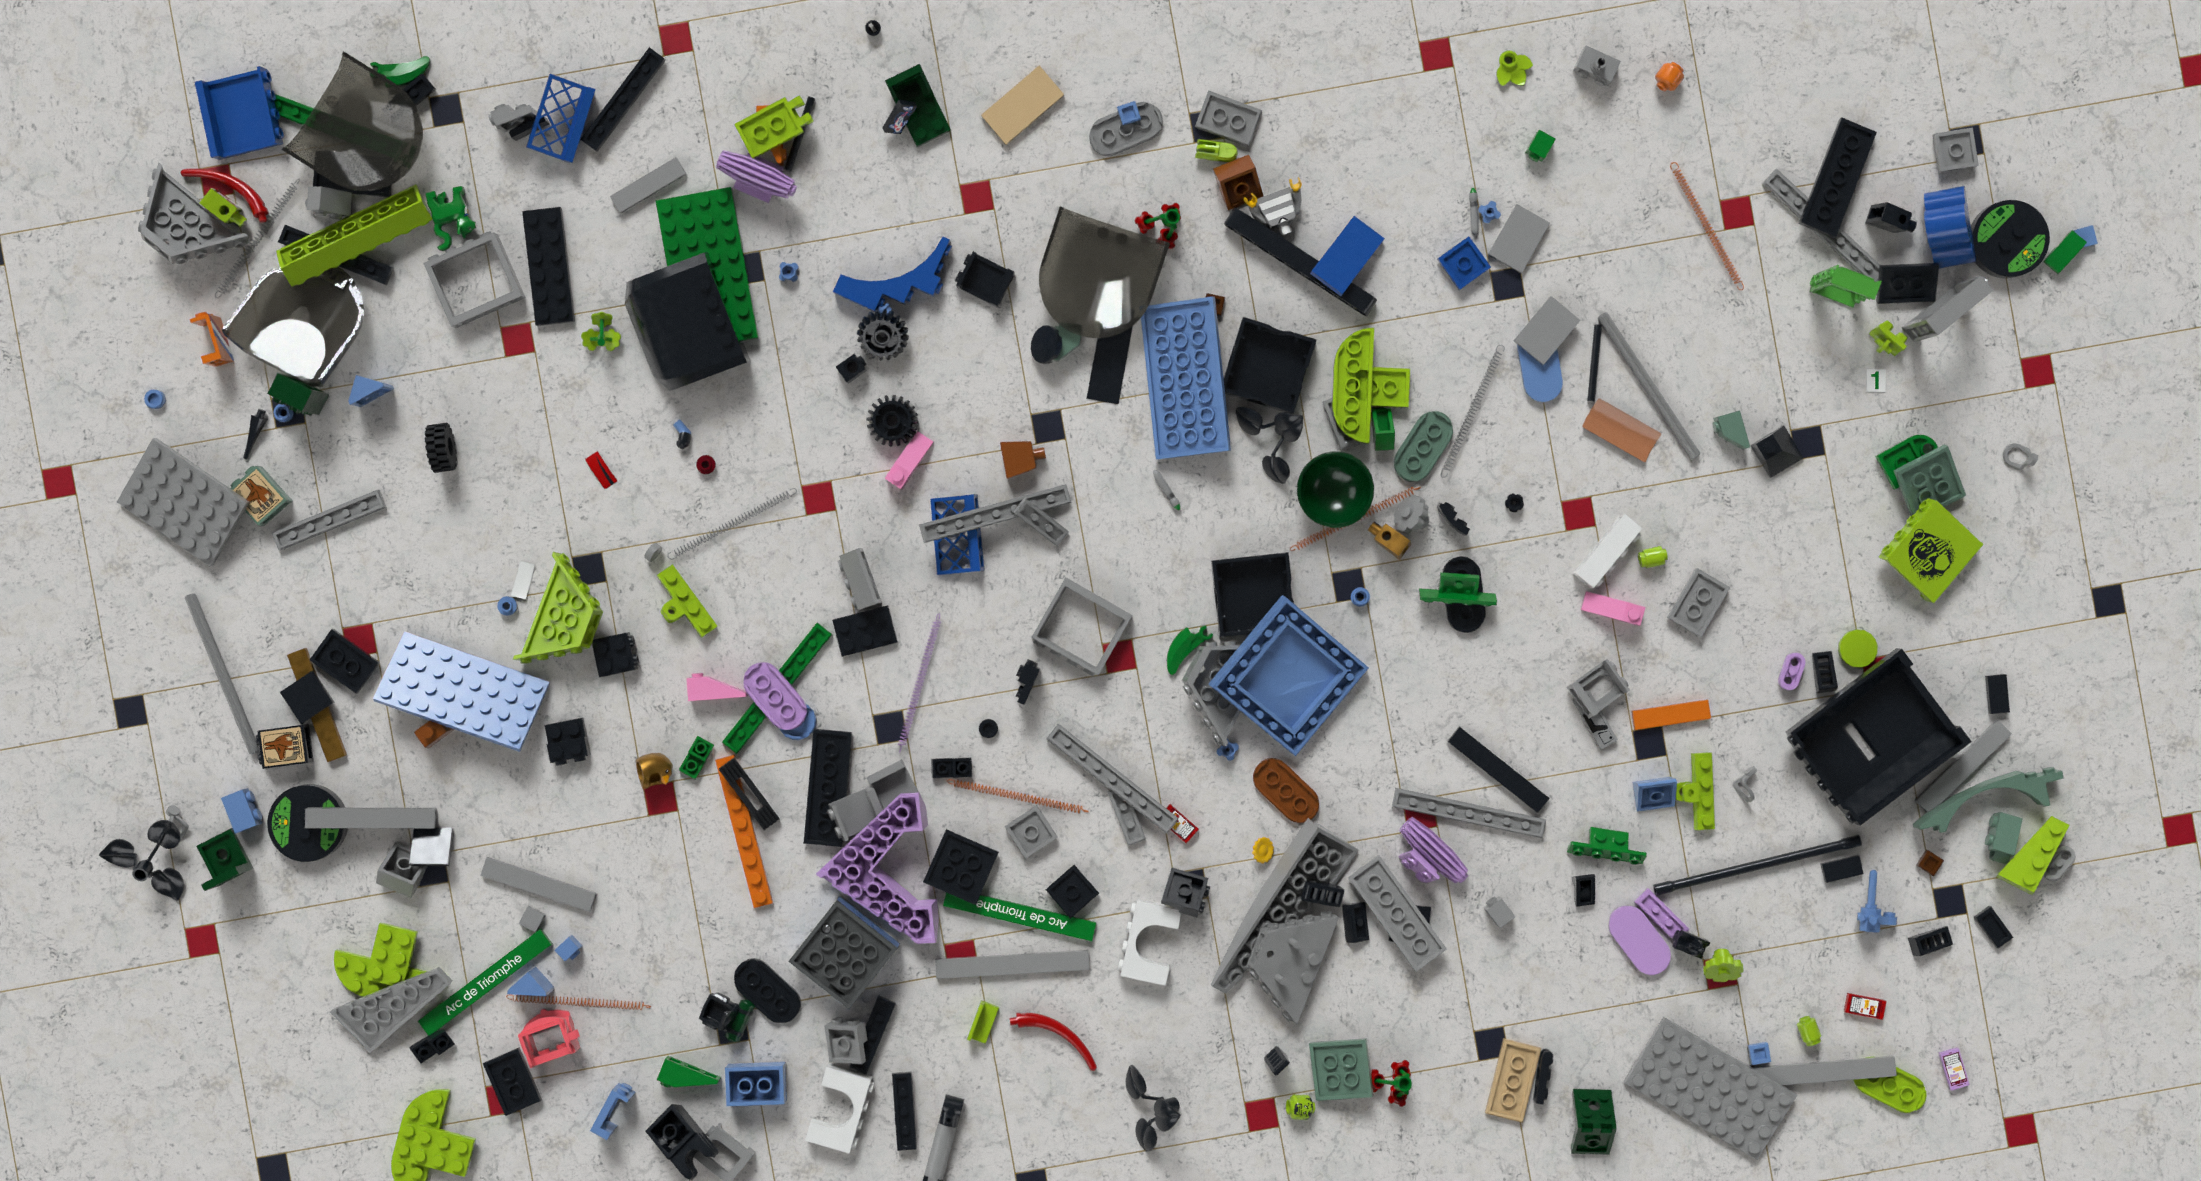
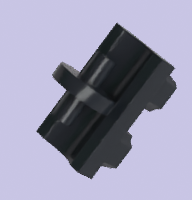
M1677 930L1672 938L1674 941L1672 946L1675 949L1702 959L1706 947L1711 943L1684 930Z

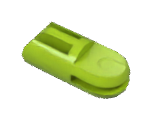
M1197 140L1198 145L1195 154L1197 159L1231 162L1238 155L1237 148L1231 143Z

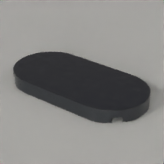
M1460 556L1452 558L1445 564L1442 573L1479 575L1478 592L1483 593L1481 571L1473 560ZM1462 603L1445 604L1448 622L1459 632H1473L1485 620V606L1480 604L1464 605Z
M752 958L743 961L736 968L734 974L735 987L769 1020L776 1023H786L797 1016L801 1007V999L798 992L766 962Z

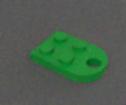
M1926 435L1910 436L1875 456L1893 489L1899 488L1894 474L1895 469L1925 455L1923 452L1925 444H1929L1932 450L1938 448L1932 438Z

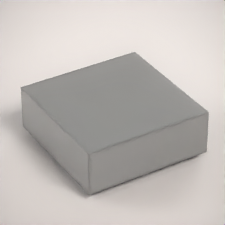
M527 906L519 924L537 932L546 914Z

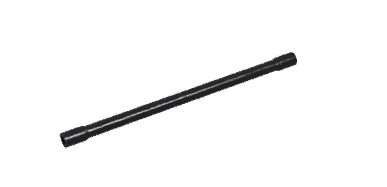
M1855 835L1835 842L1674 881L1654 884L1653 888L1656 896L1690 886L1838 850L1862 846V841L1859 835Z

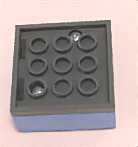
M840 896L788 962L846 1008L850 1009L897 950L900 943Z

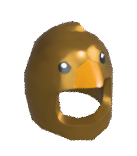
M651 753L636 759V769L643 790L655 784L663 783L666 785L668 783L669 777L672 775L673 765L665 755Z

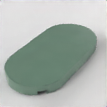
M1432 411L1423 414L1417 420L1394 457L1395 471L1402 479L1416 482L1424 479L1430 473L1453 436V426L1447 415L1439 411Z

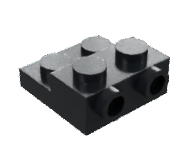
M630 632L592 641L599 678L638 669L639 658L637 654H634L633 649L635 647V639L633 635H630Z
M1029 659L1026 661L1025 666L1020 665L1016 674L1019 677L1018 682L1025 684L1024 686L1020 685L1015 696L1019 698L1017 702L1025 705L1040 671V668L1037 667L1038 663Z
M584 718L544 725L550 763L555 762L556 766L567 764L569 759H574V762L586 760L585 756L591 755Z
M1171 868L1161 904L1178 908L1179 913L1197 918L1199 913L1203 914L1206 902H1202L1203 897H1208L1210 886L1207 885L1209 878Z

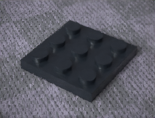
M946 829L923 883L976 905L999 852Z

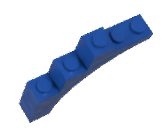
M942 237L936 249L923 263L914 270L899 277L880 281H865L841 274L833 293L873 312L885 303L884 296L905 305L907 301H911L914 295L913 288L934 297L936 293H940L943 287L942 279L936 276V273L940 274L943 269L944 263L942 260L945 255H949L952 249L951 241L946 237Z

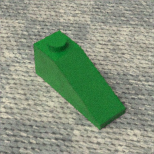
M669 1055L665 1058L657 1077V1081H660V1084L667 1088H671V1086L718 1084L721 1079L718 1075Z

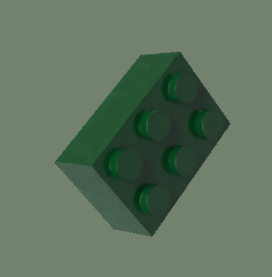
M277 373L267 393L273 397L272 400L274 402L290 406V410L312 416V414L319 415L329 397V394L296 377Z

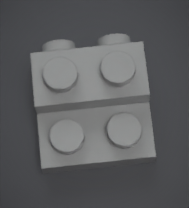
M501 104L496 106L495 110L491 111L488 117L493 126L495 125L497 129L505 133L534 119L537 111L526 104L517 106L516 110L509 105Z
M836 1017L824 1025L829 1062L863 1064L866 1062L863 1045L867 1041L865 1022H859V1018L843 1021L842 1017Z

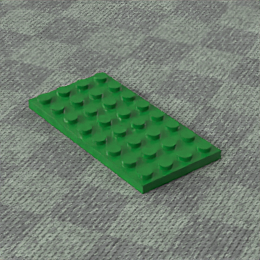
M727 187L655 200L667 266L708 252L715 269L712 271V274L739 342L759 338L732 188Z

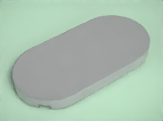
M1138 102L1136 105L1141 117L1140 121L1123 126L1118 111L1098 119L1090 129L1089 140L1092 148L1103 156H1113L1155 138L1161 131L1163 124L1160 110L1148 102Z

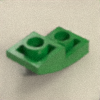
M2071 230L2043 262L2059 274L2087 242Z
M697 736L679 771L696 780L714 744Z

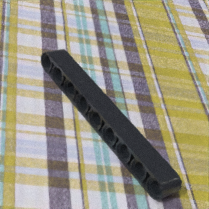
M1234 207L1224 222L1226 227L1360 314L1368 316L1377 302L1374 296L1352 282L1342 296H1339L1310 274L1319 262L1317 259L1243 211Z

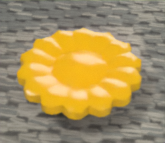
M1266 837L1258 838V841H1255L1252 854L1258 863H1268L1272 859L1274 854L1273 842Z

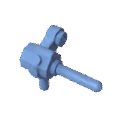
M1871 870L1869 873L1868 900L1865 907H1861L1860 912L1857 913V920L1860 921V931L1875 933L1880 932V925H1897L1896 913L1884 912L1881 915V909L1877 908V904H1875L1876 870Z

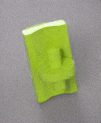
M1888 320L1872 329L1869 335L1879 345L1876 349L1878 353L1884 350L1886 353L1896 356L1907 347L1905 345L1907 337L1900 332L1896 335L1890 332L1893 329V324Z

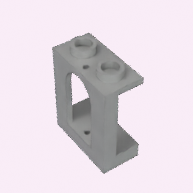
M1608 659L1566 687L1588 718L1595 716L1606 706L1630 691L1628 682L1619 676L1617 667L1613 662H1609ZM1600 675L1609 676L1613 681L1612 690L1593 703L1583 687Z
M721 1123L716 1127L712 1125L706 1133L708 1138L720 1141L739 1156L740 1159L728 1172L712 1158L704 1156L700 1151L694 1155V1158L722 1181H733L755 1151L750 1147L748 1149L724 1131L720 1127Z

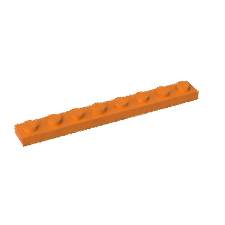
M735 755L716 759L715 761L753 907L757 908L772 904L773 899L750 811L719 771L721 766L735 757ZM740 777L735 782L744 792L743 784Z

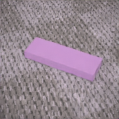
M1649 888L1634 901L1671 939L1677 930H1684L1686 932L1689 930Z

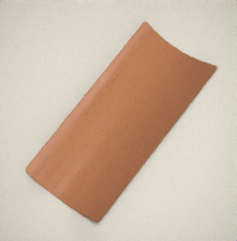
M1598 398L1582 426L1643 462H1646L1653 446L1662 435L1657 430Z

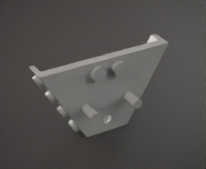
M158 162L157 169L154 168L152 172L153 185L149 186L147 192L149 200L143 207L144 220L140 221L138 226V232L141 233L142 240L172 264H183L189 259H201L208 254L223 253L227 249L234 247L242 248L249 243L248 235L239 233L230 224L223 222L199 203L200 200L166 173Z
M1226 641L1224 645L1217 646V642H1205V646H1199L1182 679L1184 691L1188 696H1192L1195 709L1198 712L1201 711L1204 716L1202 719L1207 728L1212 729L1214 733L1212 736L1215 742L1222 746H1227L1228 741L1226 739L1241 711L1213 689L1209 682L1240 646L1236 645V641Z
M1330 911L1322 912L1319 916L1307 915L1300 920L1289 919L1282 924L1270 923L1267 927L1261 928L1247 962L1251 969L1249 973L1255 980L1259 979L1261 981L1260 987L1266 994L1270 993L1272 995L1271 1001L1277 1008L1281 1007L1283 1009L1282 1015L1288 1022L1292 1020L1298 1024L1339 917ZM1268 951H1273L1271 957L1267 956Z

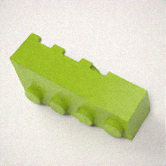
M2051 816L1996 877L2033 895L2070 825Z

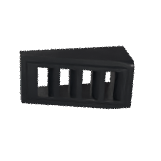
M1832 651L1812 653L1816 693L1836 691L1838 684ZM1828 658V662L1818 663V659ZM1829 666V669L1819 670V667ZM1829 674L1830 677L1821 678L1820 675ZM1830 682L1831 685L1822 686V683Z
M1305 881L1301 900L1340 907L1344 889L1339 885ZM1314 888L1313 895L1310 897L1311 890Z
M1948 926L1908 938L1914 956H1923L1953 945ZM1939 933L1942 934L1944 943L1941 942Z
M1275 1046L1264 1057L1265 1062L1275 1076L1290 1063L1287 1055L1278 1046Z

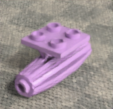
M725 150L722 151L718 158L716 168L736 180L734 189L767 203L770 202L772 195L788 199L789 196L793 197L796 192L797 186L794 185L795 181L782 173L784 168L760 157L753 159L750 153L746 156Z
M1413 817L1409 818L1402 825L1399 831L1413 850L1400 854L1399 858L1402 860L1401 863L1404 867L1416 873L1415 876L1419 881L1428 883L1438 880L1440 876L1436 872H1439L1454 883H1462L1468 877V869L1464 863L1430 828Z

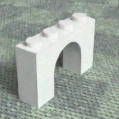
M1136 899V903H1132L1130 914L1133 915L1132 922L1128 921L1126 933H1129L1128 940H1124L1122 952H1125L1124 959H1120L1118 964V970L1121 971L1120 976L1166 986L1170 968L1169 964L1144 958L1136 948V939L1144 928L1151 925L1178 929L1181 913L1175 907Z
M828 1063L821 1085L847 1094L853 1103V1115L842 1124H830L812 1118L805 1141L850 1153L852 1148L855 1149L858 1138L855 1137L856 1131L861 1130L864 1120L861 1119L862 1111L866 1112L869 1103L866 1097L868 1093H872L874 1082H871L872 1076Z

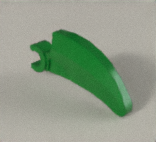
M423 56L417 60L398 64L372 62L370 66L372 68L377 67L378 71L370 74L373 78L385 76L388 87L406 85L426 71L430 64V58Z
M1206 625L1201 626L1199 632L1194 634L1186 627L1173 639L1169 646L1166 660L1170 675L1176 673L1179 665L1192 650L1203 641L1213 637L1212 633L1207 636L1203 635V631L1207 628Z

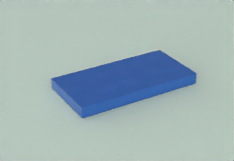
M1353 216L1310 274L1339 296H1342L1385 238L1356 216Z

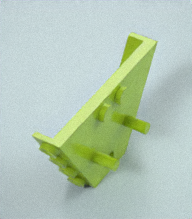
M552 553L556 563L522 653L514 655L512 659L520 661L521 664L532 663V659L547 660L552 655L554 657H563L568 652H571V654L582 653L583 649L590 648L603 614L600 602L589 592L590 588L579 578V572L570 565V559L564 553Z

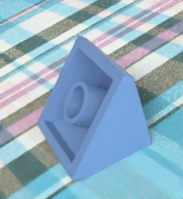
M356 375L348 402L350 405L362 407L390 392L394 387L393 385Z
M1664 777L1633 782L1637 812L1674 807L1677 789L1676 778Z
M534 967L508 989L507 994L547 996L554 991V986L537 967Z

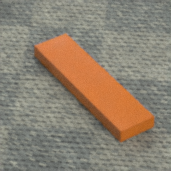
M1707 699L1631 711L1634 730L1711 719L1709 701Z

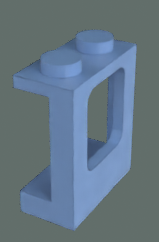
M618 1083L612 1089L590 1130L591 1132L606 1140L614 1133L618 1125L608 1121V1118L619 1099L628 1102L634 1096L635 1091L632 1090L630 1085Z

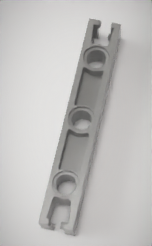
M308 807L305 809V828L436 827V808Z

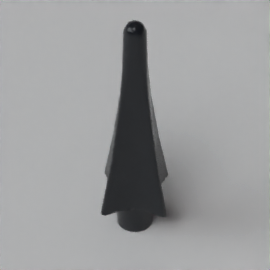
M258 409L257 414L251 415L244 459L248 458L257 437L268 420L264 418L266 411L263 409Z

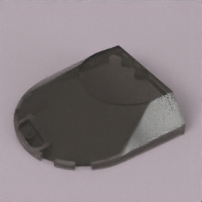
M343 51L339 67L327 89L300 131L282 150L342 187L357 191L379 190L399 181L415 164L423 140L422 120L413 100L402 88Z
M1060 206L1039 271L1040 293L1046 309L1059 325L1079 336L1106 338L1126 331L1139 321L1149 307L1170 243L1078 214Z
M339 267L330 268L321 275L313 276L304 283L294 286L290 285L280 268L277 270L272 269L254 285L224 325L222 332L224 336L242 351L310 387H323L359 334L364 319L363 298L353 278Z

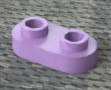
M1790 653L1786 656L1778 678L1781 688L1793 690L1798 686L1806 663L1803 655ZM1792 659L1797 661L1795 666L1791 664ZM1786 677L1790 678V683L1788 684L1785 683Z

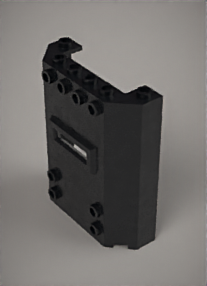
M1900 648L1893 650L1786 731L1787 740L1795 749L1794 755L1800 761H1804L1807 765L1805 767L1806 771L1811 776L1814 775L1816 777L1818 787L1823 792L1826 791L1828 793L1830 803L1834 807L1837 806L1851 824L1854 823L1861 826L1972 742L1961 726H1956L1951 722L1912 670V661L1903 649ZM1851 723L1876 755L1871 760H1868L1845 729Z

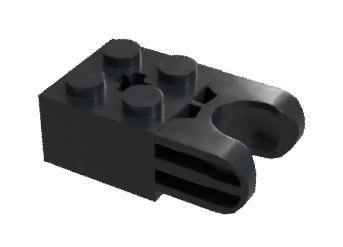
M671 1104L645 1131L666 1158L689 1180H693L698 1173L693 1164L694 1155L698 1151L706 1157H715L719 1152L682 1105Z

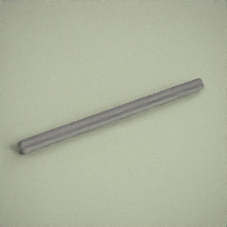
M1607 312L1601 314L1598 320L1689 457L1695 459L1700 455V451Z
M195 593L185 596L186 603L249 754L257 753L260 751V748L256 743V738Z

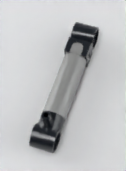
M947 1094L945 1096L923 1181H943L964 1103L962 1098Z

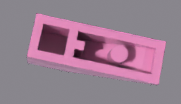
M917 431L885 479L903 490L933 444V441Z
M1586 591L1581 610L1640 626L1646 607Z
M703 673L691 674L692 677L686 678L688 701L748 696L746 691L710 676H703Z

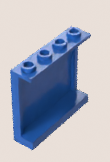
M257 66V70L210 82L202 80L194 82L211 158L221 160L283 145L282 138H284V133L279 125L280 114L275 107L274 101L276 96L271 88V74L266 68Z

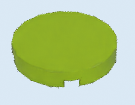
M1854 629L1848 631L1838 643L1840 658L1851 667L1861 668L1867 666L1874 661L1877 655L1878 645L1876 639L1865 630Z

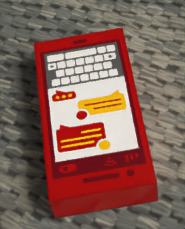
M1169 804L1166 809L1179 818L1170 830L1187 843L1199 828Z
M1847 993L1844 1012L1883 1020L1887 1001Z

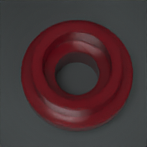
M703 455L698 458L696 467L700 473L710 474L715 470L716 462L711 456ZM704 461L709 462L708 468L702 466Z

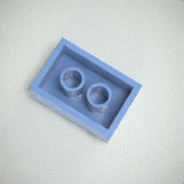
M786 1062L728 1064L725 1067L726 1106L785 1104L787 1101Z

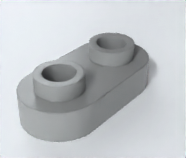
M2062 846L2056 850L2044 873L2046 879L2057 881L2062 878L2075 862L2076 856L2072 848ZM2062 855H2069V859L2063 860ZM2051 869L2057 870V873L2055 875H2052L2049 872Z

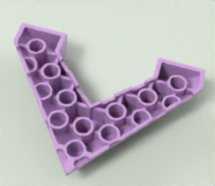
M900 793L822 867L816 875L832 883L833 887L852 897V900L877 917L880 916L889 922V925L899 932L908 935L915 943H936L939 921L937 899H916L877 865L904 832L923 831L928 826L926 805L920 793Z

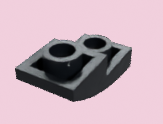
M1447 502L1444 504L1439 503L1437 508L1446 522L1457 532L1467 536L1470 528L1466 527L1467 523L1459 518L1454 520L1457 512L1454 511L1455 507Z
M971 757L931 759L932 778L972 777Z
M443 1029L421 1039L409 1048L422 1064L436 1053L441 1055L455 1045V1043Z

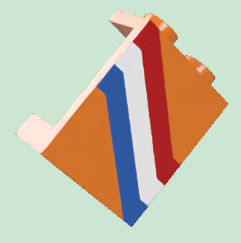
M207 312L195 314V318L190 319V323L203 327L208 325L216 351L201 356L203 364L217 367L234 362L221 317L207 314Z

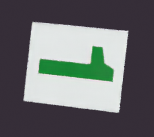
M1867 369L1866 392H1886V369Z

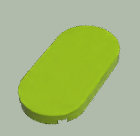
M1896 1067L1897 1076L1853 1080L1856 1087L1864 1094L1903 1113L1917 1111L1924 1105L1927 1097L1923 1082L1916 1076Z

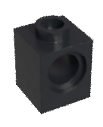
M853 354L837 365L836 368L849 384L867 371L864 367L867 363L861 355L857 357ZM857 363V371L850 373L848 371L849 364Z

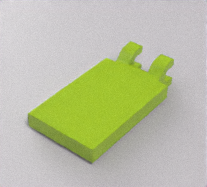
M800 95L789 102L784 97L734 124L753 159L804 133L802 127L814 122L809 112L799 117L795 110L805 105Z

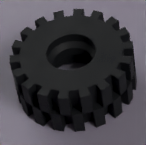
M448 423L427 425L425 428V449L427 450L426 455L429 459L428 463L431 465V470L434 473L455 470L457 467V450L455 448L456 443L454 442L452 428H450Z

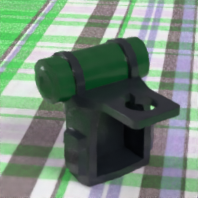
M711 993L703 1005L699 1019L702 1021V1024L716 1030L718 1028L726 1032L725 1037L731 1042H739L744 1035V1030L753 1014L755 1005L749 1000H741L739 1004L733 1003L729 997L721 993Z

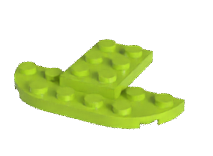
M1374 328L1362 329L1347 337L1336 352L1333 367L1332 411L1334 419L1345 435L1355 441L1367 444L1370 443L1371 406L1409 407L1410 369L1373 367Z
M381 922L378 925L371 957L338 949L335 950L334 966L339 980L348 990L364 997L427 972L410 967L418 931Z
M434 1089L427 1091L415 1098L405 1110L391 1160V1171L394 1181H427L430 1168L463 1177L467 1175L476 1138L441 1129L451 1090Z

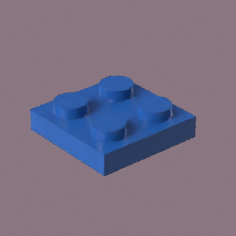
M1469 236L1437 259L1458 290L1491 268Z

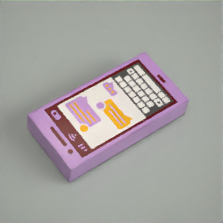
M1956 1047L1939 1052L1949 1089L1952 1091L1970 1085L1959 1048Z

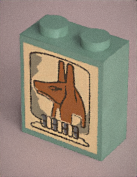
M251 466L245 471L246 475L242 479L239 478L230 485V489L250 502L245 512L258 526H265L293 500L262 466Z

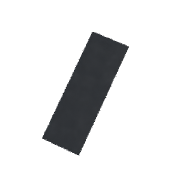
M1103 305L1086 399L1119 404L1135 310Z

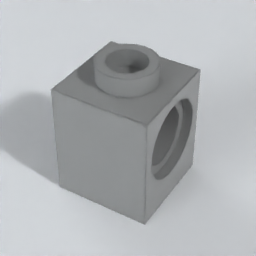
M1492 897L1486 902L1487 905L1484 909L1499 928H1502L1515 918V915L1501 897Z

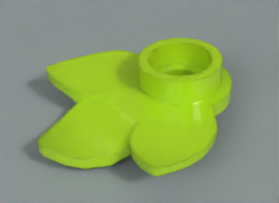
M1510 50L1503 52L1499 57L1500 66L1496 72L1497 80L1501 86L1506 85L1509 81L1523 86L1526 81L1525 70L1533 66L1531 60L1525 55H1517ZM1505 58H1511V64H1507Z

